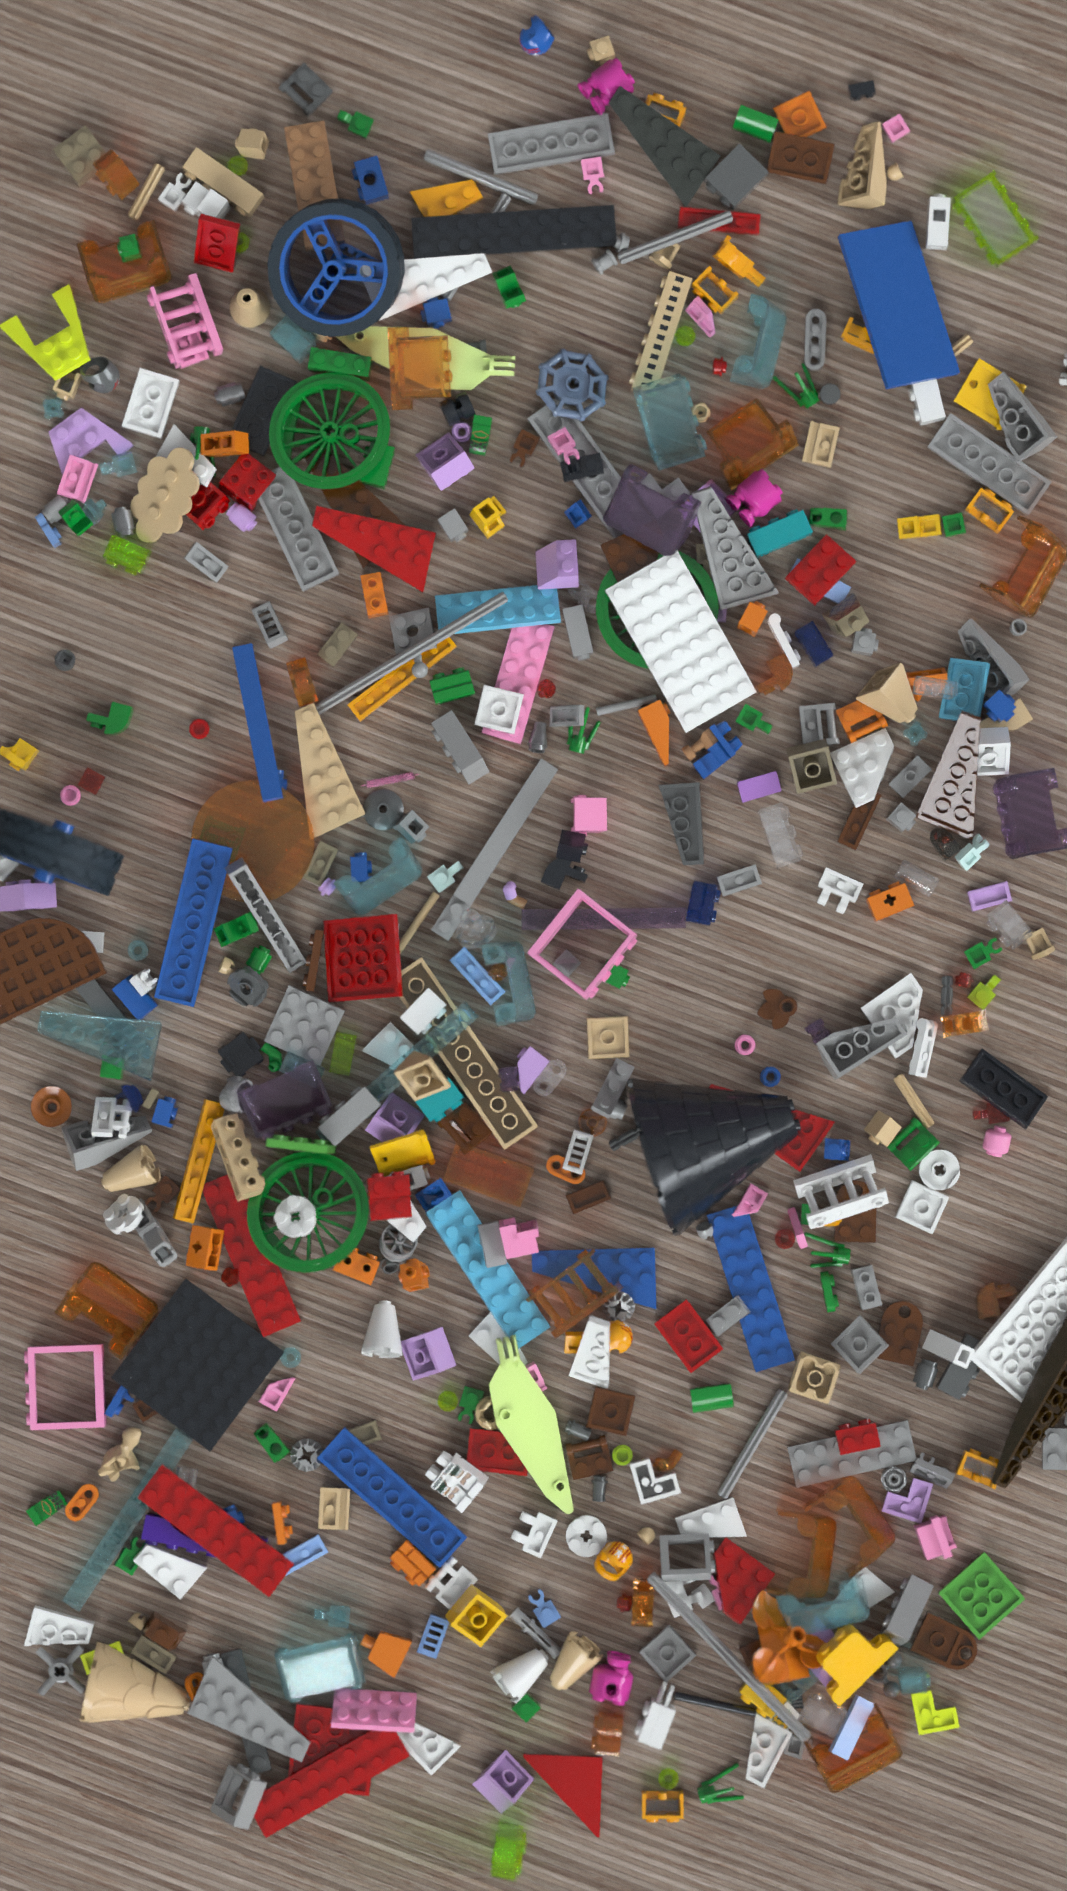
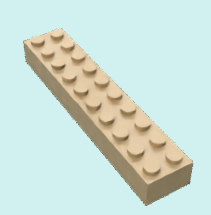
M419 958L401 971L403 996L400 999L407 1009L428 988L447 1005L444 1008L446 1012L439 1020L435 1017L430 1022L432 1027L425 1035L503 1149L505 1150L537 1128L536 1122L423 958Z

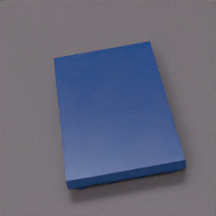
M912 221L840 234L838 236L839 244L885 389L958 375L960 370Z

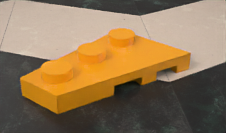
M473 179L410 191V195L423 217L455 215L483 199Z

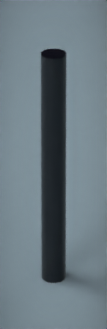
M675 1692L674 1700L752 1717H755L756 1714L755 1708L680 1692Z

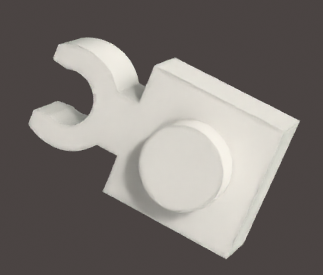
M182 173L177 175L176 184L173 185L169 182L158 198L161 203L176 212L186 196L183 190L188 189L192 184L191 179L185 184L180 182L183 177Z

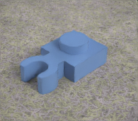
M42 513L35 516L52 546L56 548L61 545L59 539L62 536L57 528H51Z
M538 1589L539 1599H533L531 1594L528 1596L530 1602L537 1605L533 1612L542 1627L545 1628L561 1618L551 1599L545 1602L543 1591Z

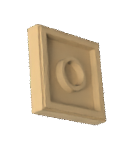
M628 1016L587 1018L588 1059L629 1057Z

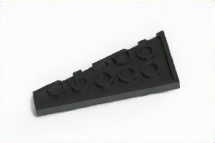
M619 86L608 104L630 131L684 206L687 207L720 158V155Z

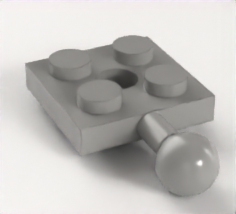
M429 607L389 616L396 655L434 633ZM411 628L418 629L417 635L413 637L408 636V631ZM420 654L414 658L415 664L412 666V673L417 678H423L428 673V667L422 662Z

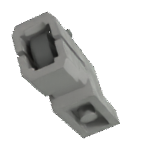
M140 1198L139 1201L144 1206V1210L142 1209L141 1213L143 1218L135 1229L143 1239L150 1255L161 1267H165L177 1259V1253L159 1222L151 1214L143 1199Z

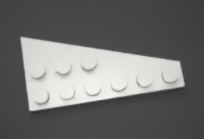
M485 253L404 259L405 273L401 290L394 304L379 320H383L492 273ZM363 265V273L365 275H371V268L367 265ZM364 282L370 299L373 302L379 293L382 283Z

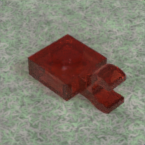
M986 1103L987 1110L972 1112L973 1120L988 1118V1124L1010 1121L1009 1117L990 1103Z

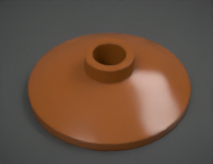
M55 1086L40 1089L31 1101V1112L34 1119L46 1127L62 1125L67 1121L72 1111V1102L69 1095L63 1089ZM50 1103H54L56 1105L55 1110L51 1111L48 1106Z

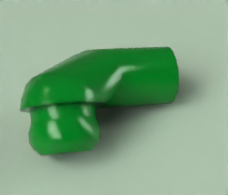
M266 1042L261 1051L269 1056L268 1069L271 1072L279 1071L282 1066V1055L277 1049Z

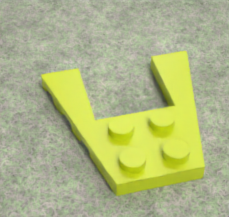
M69 284L54 292L52 296L70 326L38 345L34 346L17 315L0 324L1 330L19 345L27 355L35 360L55 381L90 361L73 291Z

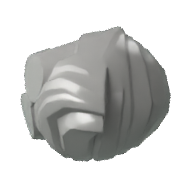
M241 1076L228 1078L227 1084L219 1095L221 1107L231 1113H245L257 1096L256 1091L252 1088L253 1083ZM245 1086L247 1087V1089H246L247 1100H245V1098H244V1096H243Z

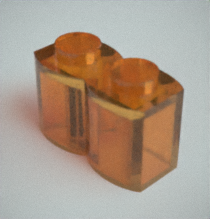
M599 1711L598 1716L594 1715L593 1728H597L596 1736H592L591 1749H594V1754L619 1757L624 1714Z

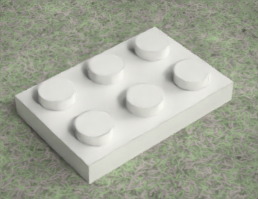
M140 368L122 427L162 439L179 380Z

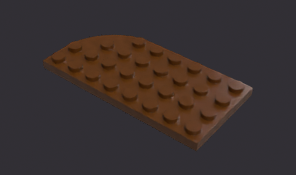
M38 918L25 921L0 933V1025L107 974L94 944L81 930L64 921Z

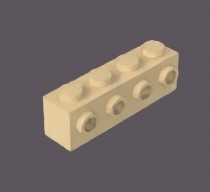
M237 1113L214 1119L211 1129L237 1201L260 1195L264 1190L265 1181L263 1176L259 1175L257 1159L255 1156H252L250 1151L251 1142L248 1137H245L243 1120L239 1119Z

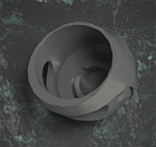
M93 357L80 367L82 379L89 382L90 388L95 392L109 393L119 384V370L106 357ZM98 365L100 367L94 375H86L87 369L91 366Z

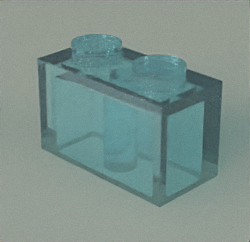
M285 316L269 334L274 341L301 364L310 354L311 347H317L314 342L316 338L309 331H302L299 328L300 326Z
M923 1667L897 1668L898 1685L902 1694L927 1693V1687H930V1675Z

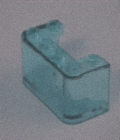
M678 373L632 388L651 457L658 471L705 457L704 450H707L705 439L696 430L699 424L696 415H692L690 409L694 406L691 396H688L691 388L685 376Z

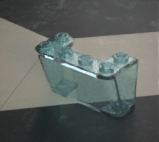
M517 941L481 945L485 965L506 963L513 1002L493 1006L497 1027L531 1020L535 1016L536 1009L523 946Z

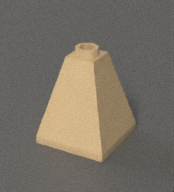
M902 663L876 671L856 696L859 702L899 723L904 721L909 723L916 717L915 712L918 708Z

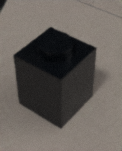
M562 829L556 858L580 863L581 856H586L588 843H584L586 834Z

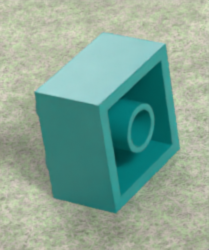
M447 1078L451 1084L450 1088L416 1101L430 1122L435 1120L437 1123L446 1116L444 1112L449 1108L455 1110L463 1104L461 1099L464 1097L450 1078Z

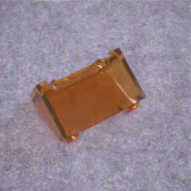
M154 220L143 222L137 228V238L143 257L123 263L117 248L118 242L100 248L94 240H85L76 244L87 283L96 302L105 303L150 289L153 286L163 285L171 280V271Z

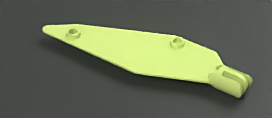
M369 326L365 330L351 335L335 336L353 352L362 356L372 357V361L430 389L472 390L489 376H515V372L510 371L515 369V364L511 363L515 361V356L489 355L434 328ZM358 334H364L362 339H357Z
M511 1335L510 1339L508 1336L502 1338V1341L500 1338H497L496 1344L500 1364L489 1383L496 1425L543 1494L563 1512L571 1514L574 1508L556 1412L520 1360L516 1335ZM561 1482V1488L557 1489L556 1485Z

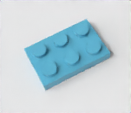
M950 658L947 671L948 681L945 682L939 718L957 721L962 710L980 717L990 669L989 663Z

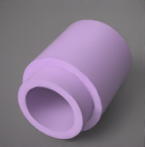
M237 502L226 513L229 520L243 532L246 530L251 531L257 524L255 521L257 517L244 505H239Z

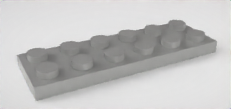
M608 113L601 116L593 115L488 133L495 175L615 155Z
M950 413L927 447L1026 516H1029L1051 484V481L1022 461L1018 462L1009 452L952 413Z
M281 467L272 470L276 474V478L261 495L259 502L304 592L340 574L319 530L312 527L313 518L295 480L289 477Z
M908 1420L877 1426L881 1447L840 1455L836 1436L787 1447L796 1488L915 1461L916 1454Z

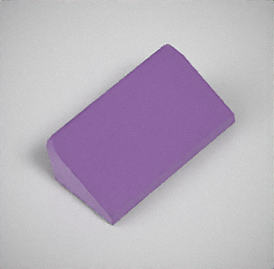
M777 771L737 782L742 803L781 792Z

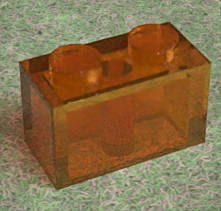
M112 149L93 164L97 170L95 175L102 183L105 181L108 184L105 188L112 196L117 195L123 200L140 185L121 158Z

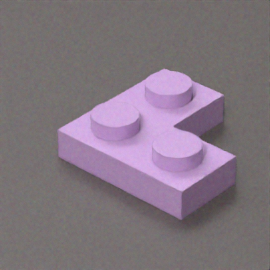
M913 1478L907 1497L887 1491L881 1511L921 1524L933 1484Z

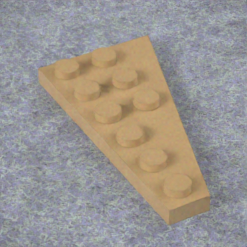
M314 703L295 711L310 840L366 814Z

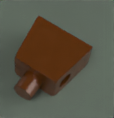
M153 1611L143 1628V1633L146 1637L167 1650H175L187 1632Z

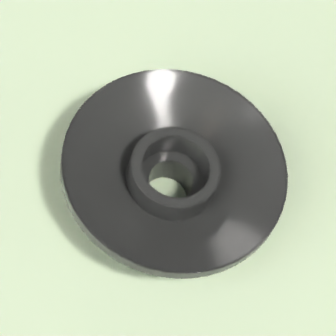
M386 789L372 792L366 798L363 805L366 813L364 815L365 820L370 826L378 830L392 829L403 817L404 806L400 797ZM380 806H386L387 811L381 813L379 811Z

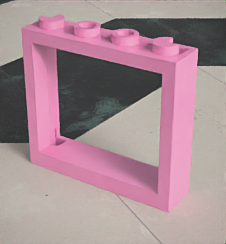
M577 889L527 953L587 1000L589 997L592 999L599 990L597 987L601 981L606 982L612 974L610 970L613 966H618L623 961L624 952L627 949L631 950L635 946L637 934L580 889ZM582 901L628 936L585 991L540 956L541 952Z
M104 1344L28 1347V1351L24 1352L25 1364L28 1363V1372H25V1384H29V1392H26V1405L30 1406V1413L26 1414L27 1425H30V1430L106 1427V1415L104 1414L106 1411ZM94 1351L96 1421L37 1423L35 1353Z

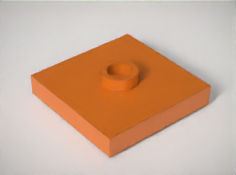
M810 90L773 108L784 133L807 138L827 128Z

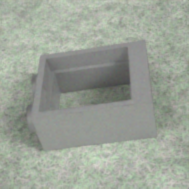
M709 1534L660 1535L661 1579L664 1582L711 1580V1573H715V1560L710 1558V1553H714L713 1540L709 1541ZM704 1543L705 1568L670 1570L668 1545Z
M228 1764L210 1811L230 1825L248 1830L267 1783L260 1779L261 1775L248 1771L249 1767L237 1764V1766ZM244 1778L249 1782L236 1812L232 1809V1805Z

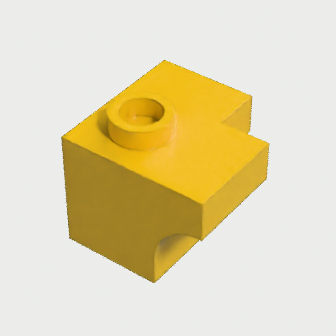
M493 496L491 498L488 497L474 507L469 516L487 539H489L504 528L505 525L500 517L506 513V510L496 497Z
M21 738L12 747L2 746L0 748V755L11 761L9 765L17 771L20 769L26 771L39 750Z

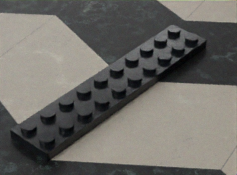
M614 205L411 218L414 259L478 253L497 255L613 247L617 241Z

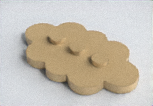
M179 447L173 449L167 458L162 456L154 457L148 463V475L143 476L138 482L139 494L131 500L130 509L133 516L139 519L136 525V534L144 542H155L161 537L162 533L174 534L179 531L183 523L182 516L189 513L192 508L191 496L195 495L199 490L200 482L198 476L191 471L194 465V457L188 449Z

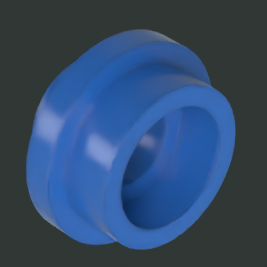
M766 1067L762 1070L760 1080L763 1085L774 1087L780 1082L781 1075L778 1069ZM768 1073L774 1075L772 1081L767 1080L766 1076Z

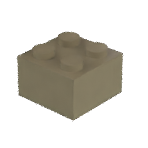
M86 125L53 149L57 158L79 187L112 164L110 157Z
M826 738L786 748L797 794L837 784Z

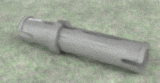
M518 1607L511 1612L509 1617L522 1628L521 1631L530 1635L553 1659L560 1654L562 1648L535 1624L533 1618L530 1619ZM523 1619L529 1626H531L534 1629V1632L528 1626H526L521 1620ZM537 1634H539L547 1643H549L550 1646H548L546 1643H544V1642L537 1636Z

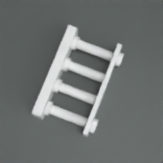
M871 1154L793 1180L798 1198L806 1197L811 1213L806 1214L810 1229L822 1227L828 1223L873 1208H879L889 1203L885 1188L878 1190L871 1175L876 1173ZM864 1177L870 1193L858 1197L852 1181ZM845 1184L850 1200L838 1203L833 1187ZM825 1190L831 1206L819 1210L813 1194Z

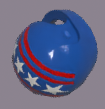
M537 15L531 17L532 26L530 29L525 30L522 28L519 34V42L521 48L527 54L539 56L550 49L555 37Z

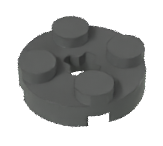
M244 966L235 970L227 981V984L230 983L231 990L229 992L232 998L240 1005L246 1007L248 1005L258 1006L266 998L267 989L269 988L268 982L250 966Z

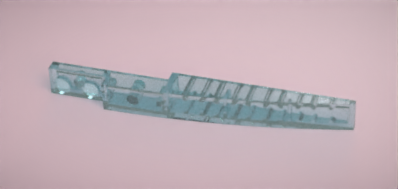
M464 1002L366 1088L381 1103L402 1085L395 1076L394 1070L413 1050L433 1058L472 1024L478 1016ZM320 1129L315 1131L321 1140H328Z
M177 1428L174 1430L63 1598V1602L80 1612L149 1508L137 1497L162 1464L170 1470H174L193 1441L191 1437Z

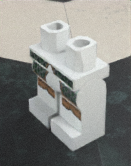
M443 1451L436 1460L438 1464L444 1467L443 1470L432 1464L425 1475L433 1482L430 1487L434 1490L437 1489L441 1495L449 1498L457 1505L456 1509L462 1513L481 1491L489 1477L462 1459L459 1454L456 1453L452 1456Z

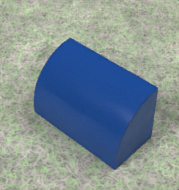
M133 974L117 984L112 991L134 1017L141 1021L158 1004L149 993L141 997L129 981L133 977Z

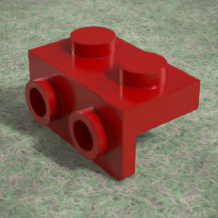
M865 1419L858 1421L859 1425L850 1426V1423L838 1425V1429H835L834 1432L840 1455L881 1447L876 1422Z

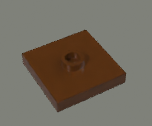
M595 1386L586 1427L627 1436L635 1395Z

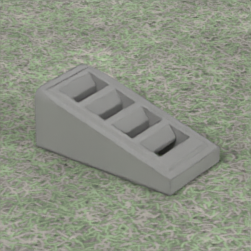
M270 601L251 610L270 649L288 641ZM268 610L270 611L269 614L259 617L260 614ZM271 618L274 619V620H272V621H270V622H268V623H266V624L263 625V622H265V621H267V620H269V619H271ZM277 626V628L269 632H266L267 629Z

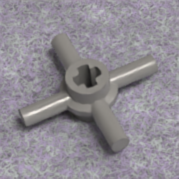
M78 1645L67 1658L54 1659L40 1647L35 1653L49 1665L48 1672L50 1677L37 1692L44 1696L56 1682L64 1683L67 1681L82 1694L86 1687L73 1676L72 1664L85 1649ZM56 1666L59 1668L63 1666L65 1668L64 1672L66 1674L61 1673L59 1675L56 1672L58 1670Z

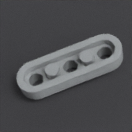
M812 309L807 313L805 319L804 364L809 370L817 371L823 367L825 362L826 315L822 310ZM817 317L819 323L814 324L812 318ZM816 337L819 340V342L817 344H813L811 342V339ZM817 358L818 363L812 364L810 359Z

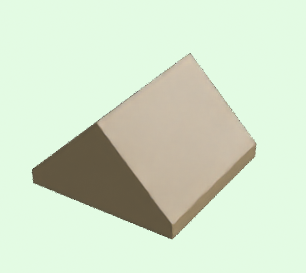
M415 1050L394 1070L395 1076L414 1101L451 1087V1084L432 1058Z

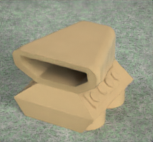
M800 1351L788 1390L789 1392L828 1404L841 1365Z

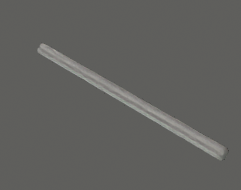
M504 592L497 594L315 704L318 713L322 714L508 601Z
M655 1572L650 1574L647 1581L801 1741L806 1742L811 1737V1733L762 1682L758 1681L756 1676Z

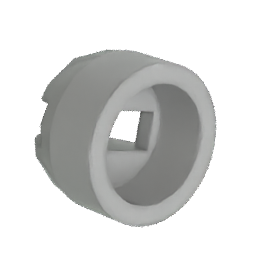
M1022 619L1014 620L1009 627L1010 633L1014 636L1023 635L1027 630L1026 622Z
M702 1222L697 1225L696 1230L700 1238L706 1240L708 1236L712 1237V1223Z

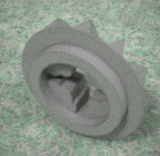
M621 1291L609 1293L602 1303V1312L606 1314L607 1318L624 1322L626 1319L631 1318L635 1310V1303L631 1296ZM619 1301H621L620 1304L622 1309H620L617 1313L615 1311L616 1308L613 1306H617Z
M301 1439L292 1447L290 1454L292 1463L298 1470L305 1472L313 1471L322 1463L317 1457L323 1449L313 1439ZM302 1447L307 1452L315 1451L310 1456V1461L312 1463H310L307 1459L299 1460V1458H301V1456L303 1455Z

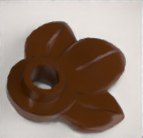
M777 989L763 991L767 1002L759 1008L757 1015L763 1019L772 1020L773 1029L783 1028L787 1025L789 1016L794 1015L797 1011L796 1000L792 997L784 996ZM784 1003H789L791 1005L790 1010H784Z

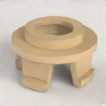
M487 1396L477 1404L475 1417L482 1428L495 1430L498 1429L495 1417L487 1420L483 1414L492 1405L491 1396Z

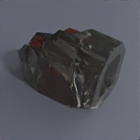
M935 828L930 832L931 843L944 861L962 849L946 829Z

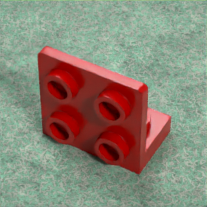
M241 454L220 480L218 489L252 512L256 507L257 500L276 478V474L251 455Z

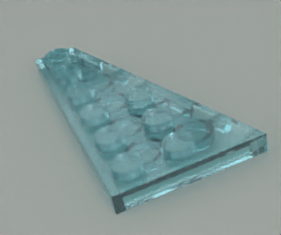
M41 1011L37 1030L40 1034L151 1081L162 1024L160 1021Z

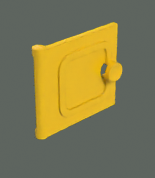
M978 358L956 395L954 402L1001 431L1003 427L1000 425L999 414L994 406L988 384L1002 372ZM1010 378L1020 391L1024 393L1027 386Z
M424 1130L370 1146L378 1171L383 1173L384 1177L390 1175L392 1171H404L426 1163L430 1165L435 1164V1159Z

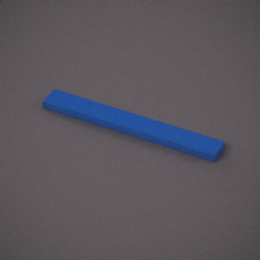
M253 644L232 647L262 801L268 802L282 799L283 794Z

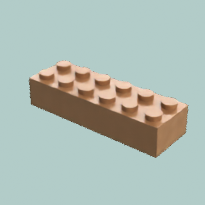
M318 121L284 127L298 211L312 203L325 199H338L325 122ZM326 219L338 245L346 243L342 220ZM303 229L302 234L306 252L315 251L305 229ZM320 234L318 236L321 244H327L328 240L325 235Z

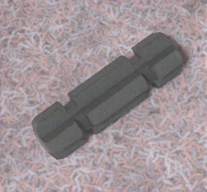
M942 976L941 1015L951 1016V1004L953 1002V988H951V985H953V977Z
M636 1126V1129H631L618 1136L619 1138L609 1141L611 1149L616 1151L621 1148L620 1146H625L636 1140L639 1136V1128Z

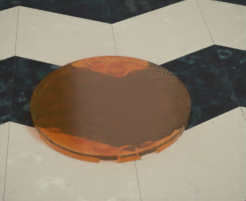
M259 780L235 782L215 792L201 807L193 824L191 842L192 838L232 847L229 865L242 857L270 901L293 889L307 872L314 852L313 826L303 805L286 789L281 787L282 799L263 802ZM226 874L222 895L236 901L245 902L229 875Z

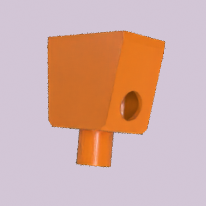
M380 1630L377 1639L365 1633L360 1645L371 1650L367 1658L369 1661L395 1678L412 1640Z

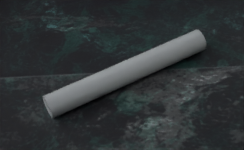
M656 694L596 708L597 716L654 703L657 701Z

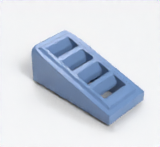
M430 1613L417 1650L418 1653L434 1659L437 1658L449 1625L447 1618ZM432 1622L443 1625V1629L431 1625ZM429 1629L441 1633V1634H440V1637L437 1636V1635L428 1633V1632H429ZM426 1637L438 1640V1643L435 1644L427 1641ZM425 1644L434 1647L435 1651L433 1652L423 1648V1645Z

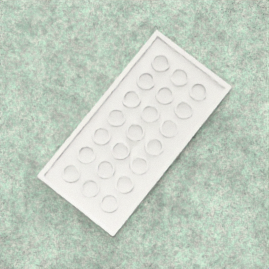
M677 549L605 590L685 733L756 693L754 686Z
M1067 1237L974 1348L975 1352L971 1358L977 1366L1021 1403L1041 1362L1067 1317Z

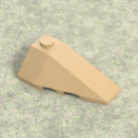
M874 122L861 128L854 147L856 151L852 162L849 161L847 165L849 169L846 179H842L838 197V204L840 206L872 209L885 205L887 185L881 123Z

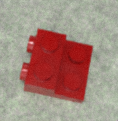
M211 482L207 487L200 484L197 493L191 496L192 508L185 515L201 530L213 526L215 523L214 518L219 513L227 511L230 500Z
M403 1171L392 1172V1176L384 1177L383 1173L371 1174V1178L366 1180L370 1221L412 1218L409 1175H404Z

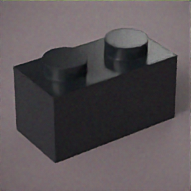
M873 80L848 85L847 88L850 101H859L864 97L869 99L876 93Z

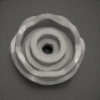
M891 1466L882 1473L881 1482L887 1491L899 1492L906 1485L907 1478L904 1470Z

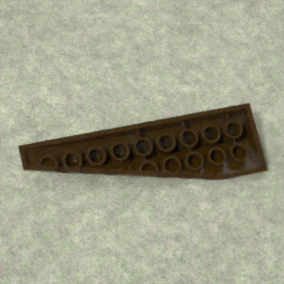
M1067 1317L1063 1321L1061 1329L1047 1351L1027 1390L1001 1453L992 1483L1005 1489L1021 1470L1022 1461L1030 1458L1034 1453L1032 1448L1038 1441L1042 1443L1047 1436L1045 1434L1046 1430L1050 1426L1054 1427L1067 1410Z

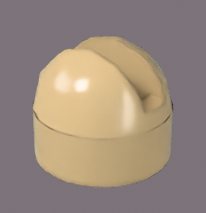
M897 163L889 166L887 170L889 179L895 181L904 177Z
M224 957L218 972L231 974L234 971L232 968H235L234 961Z
M642 1528L637 1532L640 1539L647 1546L655 1538V1532L651 1528Z
M135 1613L128 1622L142 1630L146 1624V1617L144 1616L140 1620L139 1616L141 1613Z

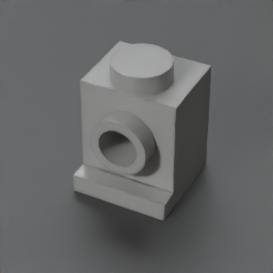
M411 810L393 828L398 830L412 844L416 841L419 843L426 837L425 831L429 826Z

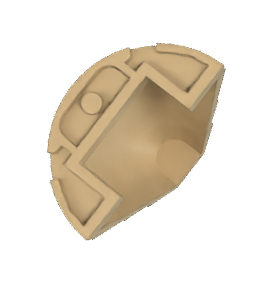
M97 1642L80 1721L93 1723L183 1714L184 1710L188 1711L190 1698H187L186 1689L161 1673H155L106 1643Z

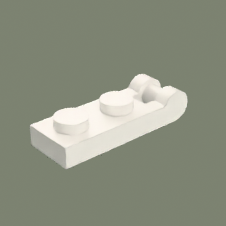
M772 614L767 623L792 670L800 665V655L796 649L792 650L789 644L792 640L787 631L783 632L780 626V616Z
M920 1018L916 1023L919 1030L914 1043L909 1074L926 1078L938 1024L936 1021Z

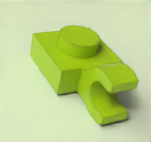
M993 975L985 985L979 982L967 998L981 1010H984L996 996L992 990L1001 979Z

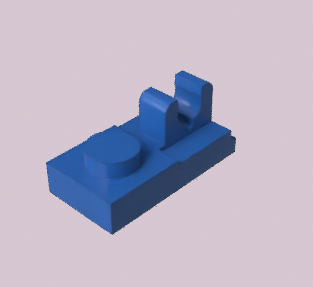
M120 1386L104 1414L111 1418L115 1414L118 1416L124 1407L122 1404L123 1400L126 1399L134 1402L135 1399L130 1396L128 1390Z

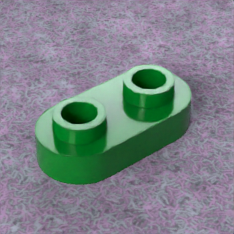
M828 1271L820 1272L827 1313L836 1311L835 1307H839L837 1294L833 1295L832 1287L835 1286L833 1274L829 1275Z

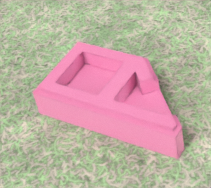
M698 296L689 304L685 311L710 338L715 334L712 311Z
M750 1183L732 1215L736 1217L758 1212L768 1193Z
M795 1207L788 1209V1214L799 1247L801 1249L806 1248L808 1245Z
M290 1377L269 1383L259 1402L277 1412L296 1378Z

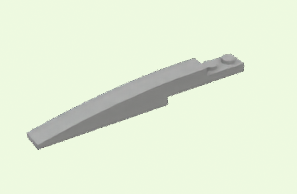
M540 759L431 931L447 941L450 940L558 771L557 768Z

